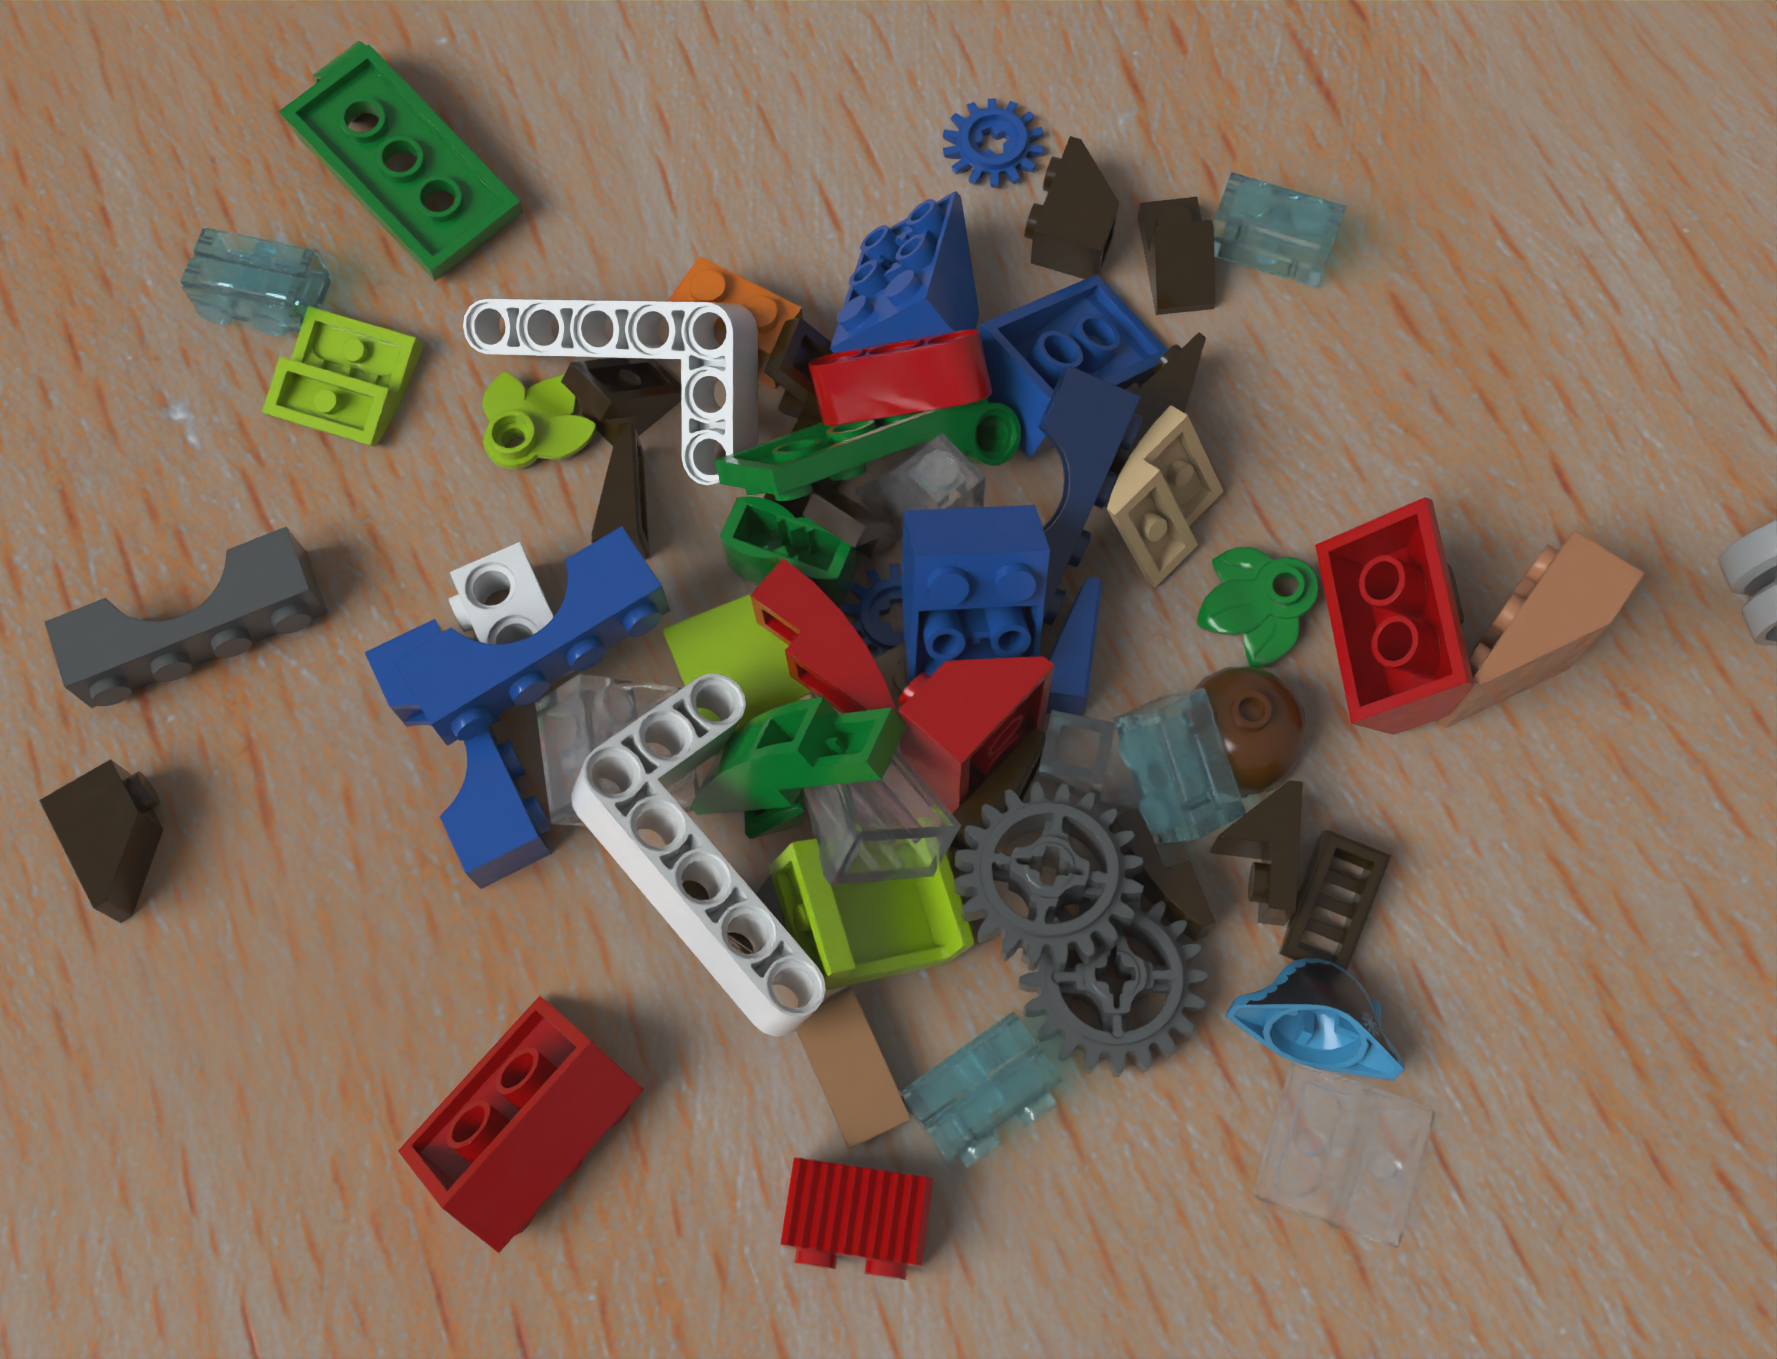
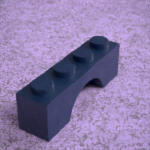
M1072 366L1063 368L1038 425V428L1051 441L1059 455L1064 480L1058 507L1049 521L1043 526L1050 548L1043 623L1050 626L1055 621L1065 598L1066 591L1058 588L1067 564L1077 567L1088 547L1091 532L1083 528L1092 507L1095 506L1102 509L1115 485L1117 474L1109 471L1117 450L1119 447L1126 450L1130 448L1143 420V415L1135 411L1141 396Z

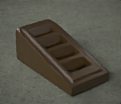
M631 422L621 423L618 425L591 533V542H596L622 526L645 560L647 555H650L644 451L635 426H632Z
M1033 728L951 814L943 826V841L958 850H974L964 840V829L967 825L987 829L981 818L982 806L988 804L999 812L1005 813V791L1009 789L1019 796L1021 802L1023 801L1045 757L1047 745L1045 732Z
M1323 830L1314 849L1296 900V912L1290 918L1278 954L1293 960L1317 958L1334 963L1347 971L1392 855L1332 831ZM1336 857L1363 868L1360 880L1330 869L1329 866L1332 858ZM1323 881L1354 892L1352 904H1347L1320 893ZM1314 905L1346 917L1343 930L1310 917ZM1306 929L1338 942L1335 954L1332 955L1300 942L1304 930Z

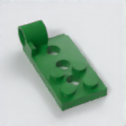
M357 41L313 74L316 84L279 111L282 119L289 125L299 140L434 281L438 280L523 212L521 201L369 44L366 46L364 43ZM363 113H371L379 118L378 124L370 131L356 132L349 128V124ZM399 152H408L417 157L415 165L404 172L392 171L386 167V164L391 156ZM438 191H445L455 196L453 205L445 211L434 212L424 206L427 197Z
M984 398L959 406L829 426L820 422L716 459L714 462L720 484L743 488L746 490L747 495L768 493L773 494L777 501H787L810 494L813 491L811 483L827 477L832 481L857 477L867 471L865 463L935 438L939 459L946 460L950 458L955 461L976 464L1001 465L1011 459L1017 451L1021 438V427L1018 417L1011 408L1000 403H990L988 398ZM978 425H979V426H980V434H979V438H978V440H977V438H976V432H977V428H978Z

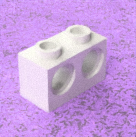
M520 542L450 572L459 593L448 598L452 610L463 632L474 629L479 642L507 644L520 641L537 633L554 617L535 571ZM499 590L510 591L503 602L492 606L485 605L487 598L494 592Z

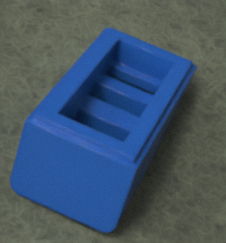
M1087 576L1048 658L1055 666L1047 714L1081 718L1082 714L1085 715L1103 583L1100 582V578Z

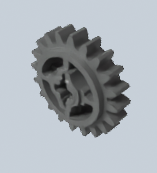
M1034 782L1031 787L1030 801L1028 803L1021 802L1019 796L1011 789L1006 790L1004 801L1005 813L999 812L991 805H983L981 818L987 829L967 825L964 829V840L974 850L956 851L955 866L969 873L954 879L955 894L965 897L973 896L962 907L963 920L974 921L984 918L985 920L978 931V942L982 945L992 941L997 936L1003 937L1001 960L1005 962L1015 954L1017 949H1025L1027 951L1028 970L1031 971L1037 968L1043 953L1051 954L1053 964L1058 972L1064 971L1069 950H1074L1085 964L1092 963L1094 957L1093 939L1097 940L1101 945L1113 949L1116 946L1118 935L1111 923L1122 927L1131 926L1135 913L1123 902L1140 901L1144 888L1140 883L1127 879L1141 873L1144 863L1142 857L1123 855L1133 844L1134 832L1121 831L1116 834L1111 833L1116 823L1118 811L1113 808L1103 812L1098 817L1094 816L1092 810L1095 794L1092 792L1087 793L1077 805L1071 804L1069 802V787L1066 783L1060 785L1053 800H1047L1039 782ZM1035 831H1043L1041 837L1033 844L1026 847H1014L1012 855L1001 853L1009 843L1018 837ZM1069 836L1083 843L1091 851L1101 871L1091 870L1090 861L1080 858L1072 850ZM1043 867L1056 869L1054 885L1040 883ZM994 880L1007 882L1008 890L1018 894L1024 900L1028 908V918L1017 914L1003 901L996 889ZM1084 897L1097 899V902L1083 915L1067 922L1053 924L1055 915L1063 907L1071 904H1081Z
M1084 897L1081 904H1075L1076 914H1071L1063 907L1055 915L1054 924L1067 922L1083 915L1093 906L1090 898ZM1141 899L1137 902H1126L1125 904L1135 913L1133 923L1130 927H1122L1111 923L1118 935L1116 946L1113 949H1109L1097 941L1092 963L1088 965L1084 962L1076 964L1075 968H1065L1063 972H1058L1053 964L1051 954L1043 953L1036 968L1038 972L1028 973L1019 977V989L1027 992H1036L1039 997L1033 998L1024 1006V1016L1038 1017L1044 1015L1048 1019L1040 1028L1037 1039L1043 1042L1056 1035H1060L1064 1040L1058 1054L1060 1061H1065L1075 1050L1080 1049L1084 1052L1083 1068L1085 1073L1090 1074L1098 1063L1099 1058L1106 1057L1113 1077H1119L1125 1066V1057L1130 1056L1137 1068L1144 1073L1151 1067L1149 1048H1154L1158 1054L1166 1059H1170L1175 1054L1176 1048L1168 1033L1170 1032L1176 1036L1189 1039L1194 1032V1026L1182 1015V1012L1189 1014L1201 1013L1206 1004V1001L1201 997L1188 991V989L1203 985L1208 979L1207 972L1187 967V964L1199 955L1202 948L1200 944H1187L1184 946L1178 944L1177 940L1188 923L1183 919L1173 922L1169 926H1164L1161 923V918L1164 915L1166 903L1162 900L1152 906L1148 912L1140 910ZM1123 933L1145 944L1156 956L1161 966H1152L1151 962L1143 961V959L1133 954L1128 947L1126 937H1123ZM1023 949L1021 960L1027 964V951ZM1110 956L1111 968H1115L1117 979L1128 980L1124 982L1114 1005L1113 994L1109 993L1108 984L1103 981H1096L1101 979ZM1149 993H1165L1160 1013L1148 1024L1129 1031L1128 1015L1131 1010V1004L1138 999L1148 997ZM1062 995H1073L1074 999L1082 1000L1091 1006L1097 1014L1099 1024H1102V1031L1085 1024L1077 1018L1066 1005Z

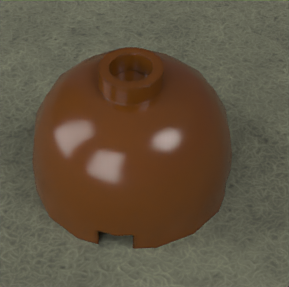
M1252 666L1226 667L1206 676L1185 698L1174 729L1175 740L1178 741V749L1183 756L1182 763L1187 773L1207 790L1229 798H1246L1248 794H1259L1266 790L1269 792L1278 788L1298 765L1307 738L1305 710L1294 690L1275 674Z

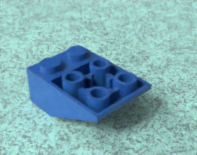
M957 191L937 202L934 199L926 200L919 204L903 221L890 228L887 225H882L866 236L860 246L862 251L855 272L849 280L850 287L844 306L837 316L838 324L830 350L833 353L954 331L976 329L980 313L962 198Z
M1035 505L904 510L902 597L905 688L915 677L923 672L931 676L945 661L1039 656L1050 548Z

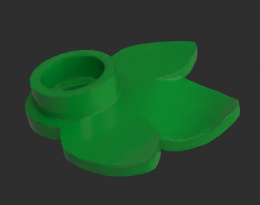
M1236 547L1213 558L1212 565L1222 584L1215 587L1205 597L1199 609L1197 625L1203 630L1217 634L1233 636L1244 634L1245 653L1248 663L1252 667L1262 668L1278 661L1296 645L1299 638V618L1307 614L1317 601L1319 584L1315 572L1308 564L1299 559L1285 557L1273 560L1257 548ZM1283 578H1291L1298 583V589L1293 595L1282 597L1274 591L1276 583Z

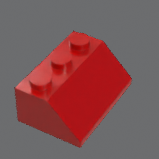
M1424 497L1315 545L1351 724L1392 735L1449 716L1474 686L1433 500Z
M1044 656L945 661L931 676L925 672L919 674L905 688L898 700V704L901 705L898 714L906 724L900 739L901 772L951 815L1033 728L1043 731L1055 665Z
M539 996L402 1145L398 1152L444 1211L496 1252L500 1253L514 1236L523 1232L530 1225L536 1211L562 1181L575 1174L581 1166L584 1156L607 1130L618 1124L626 1116L631 1103L644 1088L544 998Z

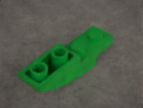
M824 696L796 701L771 709L752 718L733 732L726 745L716 755L690 808L697 815L793 807L804 787L882 780L892 761L893 754L906 728V724L892 707L838 714Z

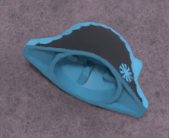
M1304 958L1293 961L1285 966L1276 980L1265 989L1236 997L1226 1013V1018L1265 1047L1283 1058L1304 1066L1393 1081L1405 1069L1402 1056L1381 1028L1382 1004L1375 999H1371L1365 988L1353 975L1329 961L1317 958Z

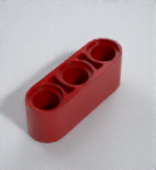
M977 329L960 330L837 352L814 359L808 364L822 422L824 425L829 426L969 404L987 398L993 393L980 330Z

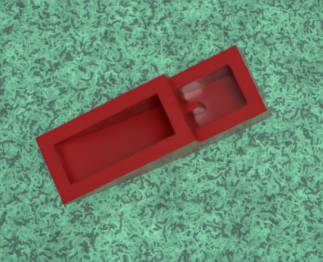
M782 558L750 597L756 622L789 645L785 650L790 677L818 697L824 696L830 705L842 714L890 707L897 713L883 675L867 645L847 617L811 579Z

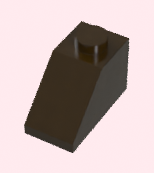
M110 759L39 801L92 907L122 923L133 916L160 841L163 827L153 810L154 807L160 804V800L148 779L140 771L133 775Z

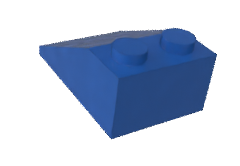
M1098 274L983 322L978 328L993 391L987 397L988 402L1004 404L1014 411L1021 427L1019 447L1029 459L1054 447L1051 441L1038 428V425L1063 368L1072 366L1126 390L1134 383H1138L1141 386L1155 374L1154 369L1158 361L1168 351Z

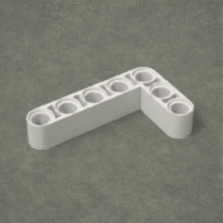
M484 299L472 304L464 316L463 328L467 341L476 351L485 354L681 359L682 461L689 477L697 483L703 485L720 483L713 454L717 442L721 443L724 447L726 456L758 445V329L752 313L743 305L715 302ZM554 316L559 324V333L556 340L551 330ZM608 316L611 318L614 327L613 337L610 342L605 336L604 331L605 321ZM663 316L668 321L670 329L669 338L665 344L659 337L658 332L659 322ZM501 317L504 318L506 326L503 337L499 328ZM718 317L723 319L727 330L726 339L721 346L717 343L713 332L714 324ZM718 379L724 384L727 393L726 402L722 408L716 403L713 393Z
M706 674L695 679L596 747L586 757L571 794L572 806L578 817L753 1025L763 1033L774 1037L787 1036L797 1031L823 1002L826 991L824 977L817 965L666 790L719 752L730 739L744 714L746 702L745 695L740 686L724 675ZM697 708L713 711L721 721L706 719L699 713ZM646 743H658L665 746L670 751L672 757L655 755L649 750ZM597 778L611 780L619 786L622 793H605L596 787L593 780ZM649 829L655 831L662 837L665 846L654 847L646 844L641 840L637 830ZM692 880L700 883L708 892L709 900L692 898L684 890L682 881ZM736 932L744 935L752 944L754 954H744L734 949L728 941L727 933ZM773 985H783L793 991L798 1000V1008H789L782 1005L774 995Z

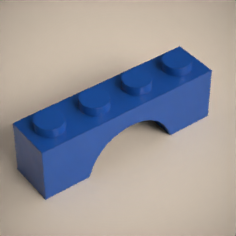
M622 526L566 559L568 583L565 598L553 619L537 633L512 643L487 644L469 639L453 628H449L393 661L429 723L447 746L456 740L465 741L480 735L491 725L494 717L514 705L524 706L536 701L547 692L552 682L572 670L578 672L592 667L604 657L608 648L628 636L635 638L650 632L660 623L662 616L671 611L661 583Z
M436 619L365 652L389 707L405 726L431 724L393 661L444 632ZM499 715L492 719L491 725L501 720ZM491 726L480 735L464 741L467 752L466 776L454 801L439 816L466 875L480 889L551 854L542 835L552 830L551 823L536 795L525 799L516 780L526 775L522 762L510 740L499 744Z

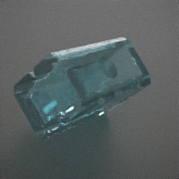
M1232 172L1213 223L1214 257L1282 278L1291 277L1295 282L1318 288L1346 206Z
M210 228L202 229L193 250L194 258L189 259L181 278V288L195 306L196 312L204 319L219 325H229L232 319L248 322L261 332L275 337H283L287 331L299 333L308 306L319 309V304H323L331 284L330 274L316 250Z
M1204 688L1159 697L1141 705L1139 708L1132 709L1113 718L1119 736V754L1123 762L1130 769L1140 799L1139 813L1145 820L1155 844L1199 839L1219 829L1220 826L1226 825L1246 814L1218 726L1213 717L1214 714Z
M1012 1012L900 1091V1095L905 1106L946 1166L949 1167L961 1158L965 1166L970 1168L1001 1145L995 1135L996 1132L1016 1118L1026 1128L1053 1109L1058 1103L1051 1093L1060 1087L1062 1079L1042 1049L1038 1047L1036 1041L1017 1014Z

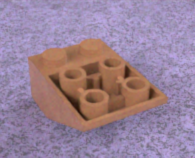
M1576 530L1572 532L1559 550L1547 544L1531 568L1527 570L1506 600L1507 603L1498 616L1494 618L1473 648L1474 651L1468 659L1474 686L1449 716L1441 718L1438 724L1445 728L1452 726L1570 669L1613 622L1645 573Z

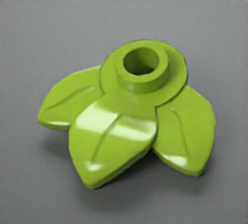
M506 371L500 373L485 391L482 407L489 421L483 436V445L489 459L495 465L504 469L516 470L531 465L538 458L562 460L573 456L592 440L596 432V425L585 417L574 415L577 398L561 383L564 374L545 379L526 389L517 378ZM511 439H525L523 443L516 447L506 448L507 443Z

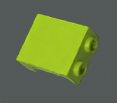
M935 821L921 822L910 833L903 836L821 850L817 838L792 842L768 866L786 929L819 968L824 977L826 990L947 965L974 945L972 934L973 921H964L962 918V907L965 903L961 901L960 895L955 894L952 855L948 845L941 839Z

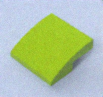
M308 306L291 359L279 357L262 413L375 448L400 405L418 363L424 343L413 336Z
M751 594L662 629L685 686L706 674L724 675L740 686L745 695L746 707L735 730L752 718L771 709L799 701V697L810 692V690L790 677L785 650L789 645L756 622L750 597ZM697 708L699 713L706 719L721 721L713 711Z

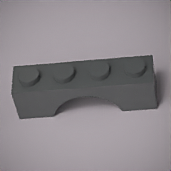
M286 526L228 549L226 551L223 574L214 591L201 605L180 617L165 621L138 620L125 615L107 598H103L45 621V626L64 687L89 707L93 708L95 706L118 704L129 698L133 691L155 682H169L180 679L189 674L193 667L215 658H228L240 655L250 649L252 643L277 633L289 634L300 631L307 627L312 619L325 615L328 611L307 553Z

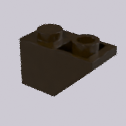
M1070 136L1062 158L1052 156L1043 182V191L1048 192L1043 205L1033 204L1027 220L1024 237L1032 239L1031 264L1087 279L1096 274L1100 275L1114 237L1119 201L1083 141Z

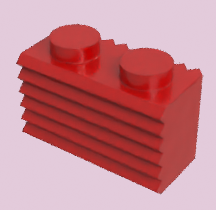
M794 1157L780 1245L784 1248L796 1250L795 1264L836 1269L838 1256L866 1260L864 1274L906 1280L908 1267L922 1269L934 1178Z

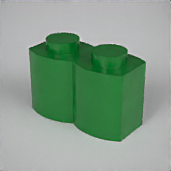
M751 496L736 498L720 534L728 566L743 579L760 585L781 559L784 558L811 579L836 606L843 605L858 569L856 548L806 517L795 518L786 508L765 498Z

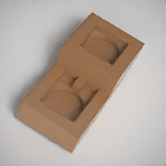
M849 986L825 997L817 1010L797 1030V1033L848 1149L910 1121L911 1118L852 987Z

